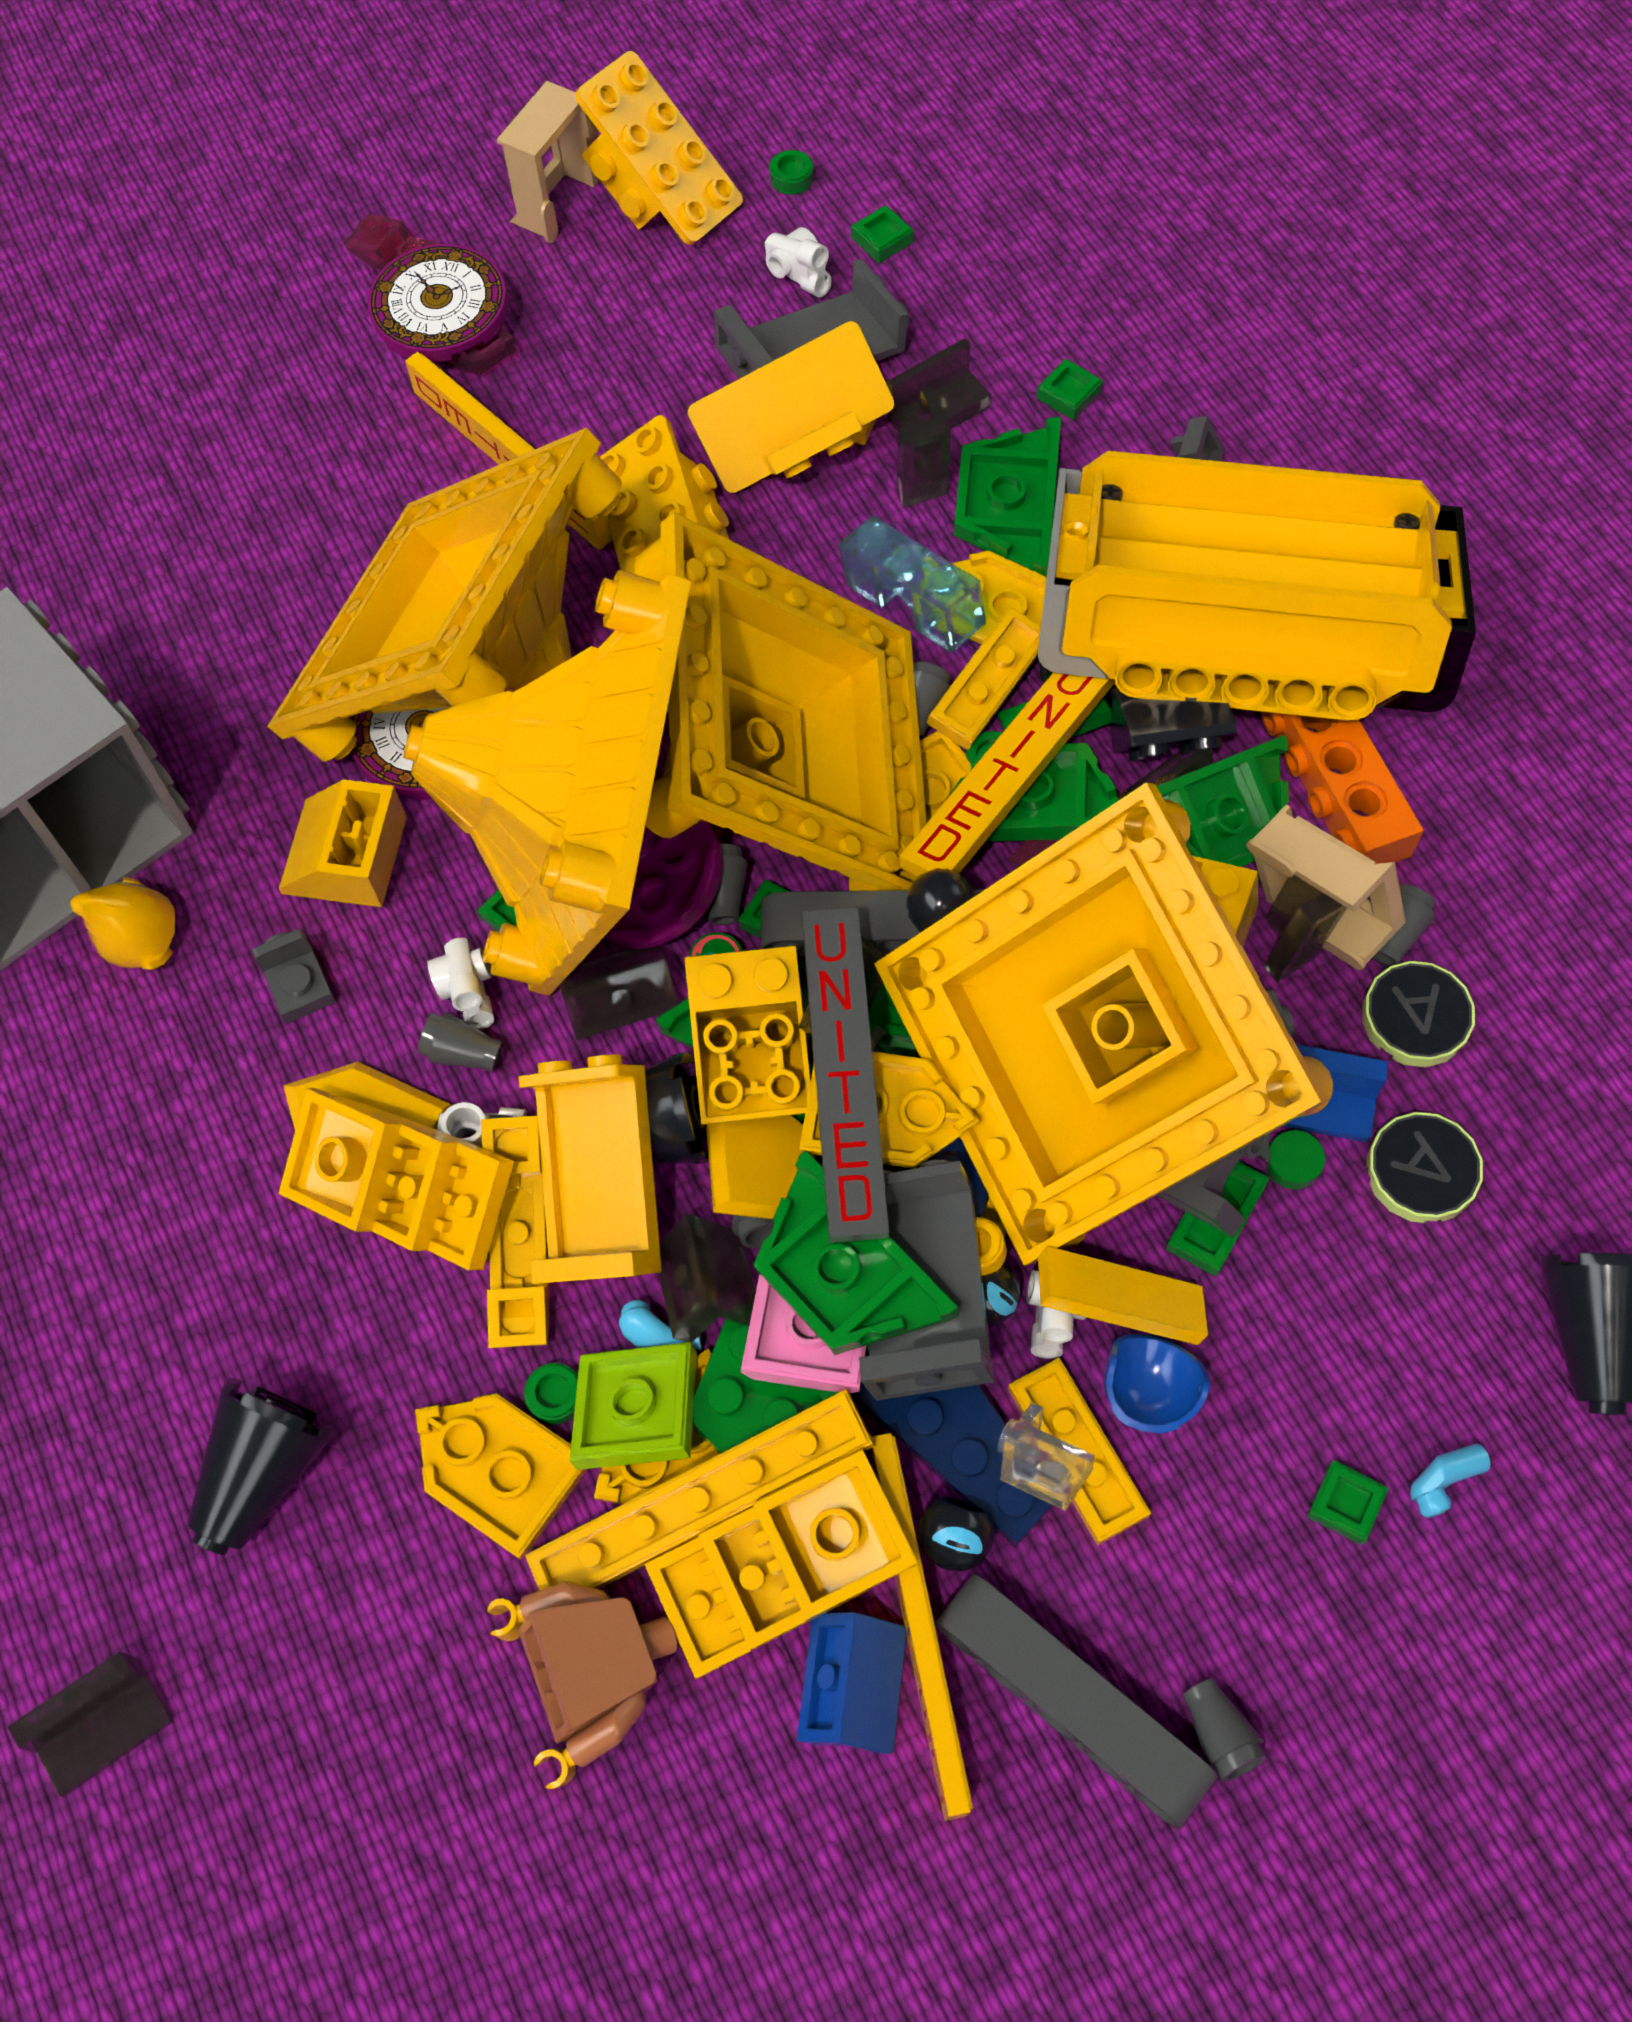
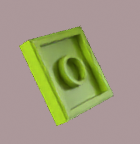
M691 1342L580 1355L570 1462L576 1470L691 1458L697 1351Z

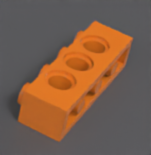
M1261 711L1266 731L1271 736L1275 735L1277 738L1283 735L1286 736L1288 751L1284 753L1287 768L1294 777L1299 776L1308 792V803L1313 814L1318 819H1323L1331 836L1375 861L1376 864L1398 862L1413 855L1424 829L1360 720L1347 721ZM1307 728L1315 729L1318 732L1310 731ZM1330 769H1337L1341 771L1343 774L1335 773ZM1352 810L1362 811L1368 816L1358 815Z

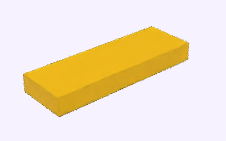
M1010 606L930 713L926 723L964 749L969 750L1038 657L1041 626Z
M1047 1246L1038 1256L1040 1303L1043 1307L1199 1345L1208 1336L1203 1287L1200 1285Z
M1060 1358L1008 1385L1007 1390L1097 1546L1149 1518L1151 1515L1150 1510Z

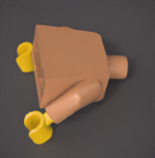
M569 1581L527 1594L521 1598L518 1605L504 1598L495 1599L489 1604L487 1612L494 1616L510 1611L511 1619L509 1624L503 1629L492 1631L491 1635L504 1641H514L521 1637L555 1742L558 1744L567 1740L566 1749H547L535 1757L534 1767L542 1765L552 1756L561 1763L562 1772L560 1777L546 1785L545 1788L555 1789L567 1785L575 1775L576 1765L585 1767L622 1742L646 1708L645 1693L657 1682V1675L652 1660L670 1655L677 1650L676 1635L668 1618L662 1617L639 1625L632 1604L627 1598L611 1599L603 1590Z

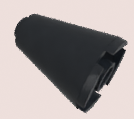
M687 1052L675 1054L645 1069L653 1164H702L709 1162L705 1138L707 1137V1124L701 1125L696 1075L691 1076L686 1064L693 1063L695 1060Z
M1578 1253V1263L1561 1262V1254L1542 1257L1541 1271L1575 1400L1578 1402H1588L1589 1414L1627 1415V1404H1632V1254Z
M227 1378L221 1389L187 1526L196 1532L193 1542L206 1550L220 1555H226L229 1547L242 1549L330 1441L336 1429L335 1425L330 1421L323 1424L321 1429L312 1425L317 1413L262 1387L257 1386L253 1395L247 1392H238L243 1381L235 1378Z

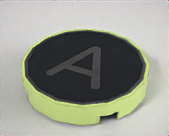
M1408 961L1392 965L1375 977L1362 1002V1023L1369 1040L1379 1050L1382 1047L1387 1053L1393 1055V1060L1408 1066L1430 1067L1447 1062L1464 1047L1475 1026V1005L1467 987L1452 972L1433 963Z
M1413 1112L1395 1117L1379 1130L1366 1155V1168L1368 1167V1174L1371 1179L1369 1183L1374 1195L1390 1212L1410 1222L1426 1223L1427 1221L1438 1220L1442 1222L1455 1218L1475 1199L1483 1181V1159L1474 1139L1458 1123L1439 1114Z

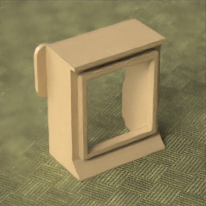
M549 81L542 85L496 141L497 144L503 147L517 212L510 222L544 236L546 242L553 243L558 235V225L554 204L549 201L548 194L564 175L592 187L599 182L590 166L581 156L592 144V140L598 134V129L577 103L574 91ZM551 146L553 159L543 169L541 157Z
M1287 804L1253 839L1246 843L1247 849L1254 855L1266 901L1318 934L1316 940L1324 949L1353 968L1361 971L1371 958L1406 923L1395 862L1376 864L1375 861L1300 816L1293 818L1291 807Z

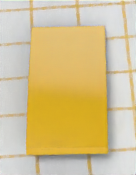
M307 1088L278 1194L355 1232L372 1231L410 1251L428 1250L468 1271L484 1270L514 1161L418 1122L316 1088Z
M863 1449L752 1504L753 1507L699 1533L697 1538L644 1564L695 1679H699L918 1564Z

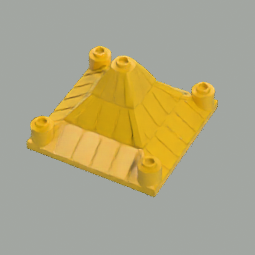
M586 427L408 503L267 727L282 740L294 737L322 762H327L333 758L341 760L350 753L357 742V737L354 735L357 725L349 718L351 716L368 710L378 714L450 708L505 691L515 692L571 659L565 617L561 613L570 535L565 528L574 507L585 518H591L595 515L602 518L608 515L621 500L619 490L622 486V480L597 455L601 442Z
M673 512L660 523L661 537L641 552L634 562L635 575L661 582L668 574L691 580L669 697L670 742L663 776L653 782L645 826L658 836L670 839L704 820L722 828L727 827L737 834L760 843L765 842L773 848L796 857L801 856L807 861L829 870H836L842 875L849 877V891L909 890L917 876L900 868L899 855L927 823L911 631Z
M618 570L613 580L603 579L596 600L595 612L604 614L603 626L615 630L599 648L593 646L587 648L515 692L505 691L471 700L428 714L424 719L422 727L411 725L403 758L413 761L411 768L412 776L437 805L465 833L471 835L506 904L514 907L517 926L503 923L499 932L490 931L483 953V962L491 964V975L527 983L529 991L550 996L630 909L691 580L668 574L661 582Z
M1143 784L874 963L920 1057L932 1061L944 1076V1081L962 1103L968 1105L979 1119V1123L961 1135L960 1138L1024 1266L1037 1262L1038 1256L1047 1246L1061 1250L1076 1246L1091 1230L1205 1169L1218 1160L1225 1158L1256 1139L1295 1118L1320 1112L1327 1106L1333 1093V1081L1330 1071L1319 1060L1301 1055L1293 1038L1284 1026V1022L1269 994L1261 984L1259 976L1246 952L1238 942L1234 934L1235 932L1218 901L1215 900L1200 868L1186 847L1191 826L1187 812L1180 804L1172 800L1163 799L1156 784Z

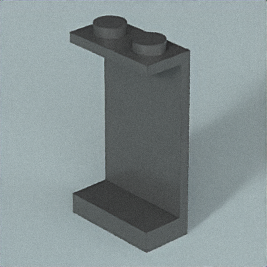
M862 259L853 261L852 292L748 328L731 304L714 310L715 348L737 378L740 379L836 327L853 321L859 325L875 361H879L905 351L906 330L909 328L910 320L906 307L903 303L897 302L886 289L882 278L874 274Z
M931 1160L915 1169L898 1172L883 1170L889 1236L958 1306L960 1314L952 1320L870 1344V1356L859 1357L862 1383L876 1401L993 1383L994 1378L972 1184L961 1162Z

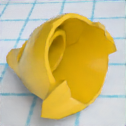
M123 876L122 882L88 890L71 899L72 911L83 918L84 924L88 929L90 941L100 956L107 962L124 968L139 967L153 970L164 965L172 956L173 951L169 946L175 933V909L166 896L147 888L139 880Z

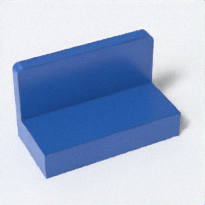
M1296 1044L1302 1056L1313 1057L1319 1060L1330 1071L1333 1081V1093L1327 1106L1320 1112L1295 1118L1282 1127L1367 1142L1372 1136L1376 1098L1386 1083L1388 1061Z
M856 1612L825 1613L812 1620L796 1741L812 1745L853 1747L879 1754H891L893 1752L906 1641V1628L904 1626Z

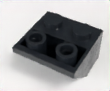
M1114 688L1106 693L1107 704L1112 712L1111 723L1109 724L1113 753L1128 752L1129 761L1160 757V755L1170 754V746L1176 745L1179 748V755L1210 751L1212 748L1222 747L1221 738L1237 733L1236 721L1229 703L1196 701L1197 698L1185 697L1186 701L1139 699L1126 696L1118 688Z

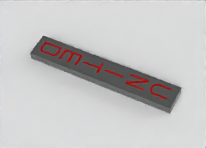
M858 907L802 911V927L829 1243L889 1239Z

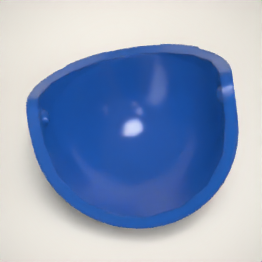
M1128 1334L1114 1340L1105 1365L1104 1389L1111 1405V1411L1123 1424L1140 1431L1162 1434L1179 1429L1181 1425L1188 1422L1199 1412L1208 1396L1210 1379L1205 1366L1193 1354L1172 1342L1149 1335Z

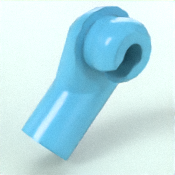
M632 1300L623 1306L619 1327L623 1336L637 1348L691 1342L695 1350L702 1349L697 1321L667 1326L650 1311V1305L645 1301Z
M1476 1443L1440 1454L1411 1484V1501L1417 1502L1423 1517L1432 1518L1450 1510L1452 1501L1446 1494L1445 1488L1455 1482L1486 1473L1490 1469V1458L1485 1448Z

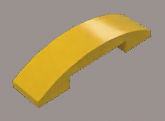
M537 1116L481 1119L482 1148L514 1161L489 1248L490 1290H487L488 1348L548 1345L549 1283L532 1284L530 1262L531 1260L548 1258Z

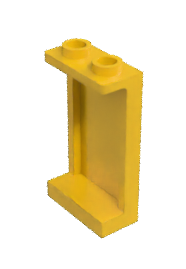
M621 1054L587 1057L588 1068L573 1069L572 1061L538 1063V1074L518 1076L519 1088H533L536 1094L548 1247L547 1259L530 1261L532 1284L629 1277L662 1272L645 1066L622 1064Z

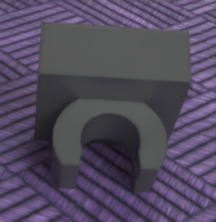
M1208 416L1189 419L1185 435L1174 437L1170 442L1177 454L1175 457L1222 461L1225 447Z

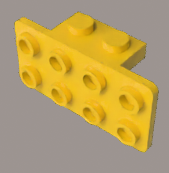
M627 51L577 89L575 92L577 103L601 133L581 156L590 166L593 174L600 179L617 201L623 213L630 218L638 230L661 212L683 242L687 245H693L742 204L743 197L740 191L635 52Z
M849 321L692 403L688 407L687 415L724 489L727 492L736 493L770 474L777 475L783 471L786 479L811 467L812 464L809 457L826 449L829 456H832L855 443L851 435L862 430L861 426L890 412L894 407V399L859 325L856 322Z
M657 415L600 456L607 466L622 480V486L619 490L621 500L608 514L611 537L622 571L635 574V558L661 537L660 523L673 512L729 539L726 530L729 521L724 510L717 502L714 493L717 484L714 476L704 464L700 463L697 465L680 452L671 422L663 415Z

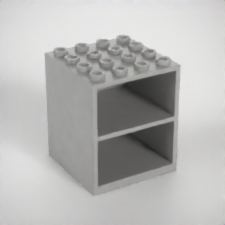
M8 587L0 591V971L78 916L72 911L70 901L74 896L88 890L122 882L123 876L133 877L194 833L183 816L190 810L188 805L173 788L174 782L169 774L155 759L158 756L138 730L141 727L129 709L120 700L114 703L107 696L110 694L109 689L90 666L84 669L79 663L75 664L80 660L79 655L60 632L54 635L50 630L46 631L51 625L37 605L31 599L22 604Z

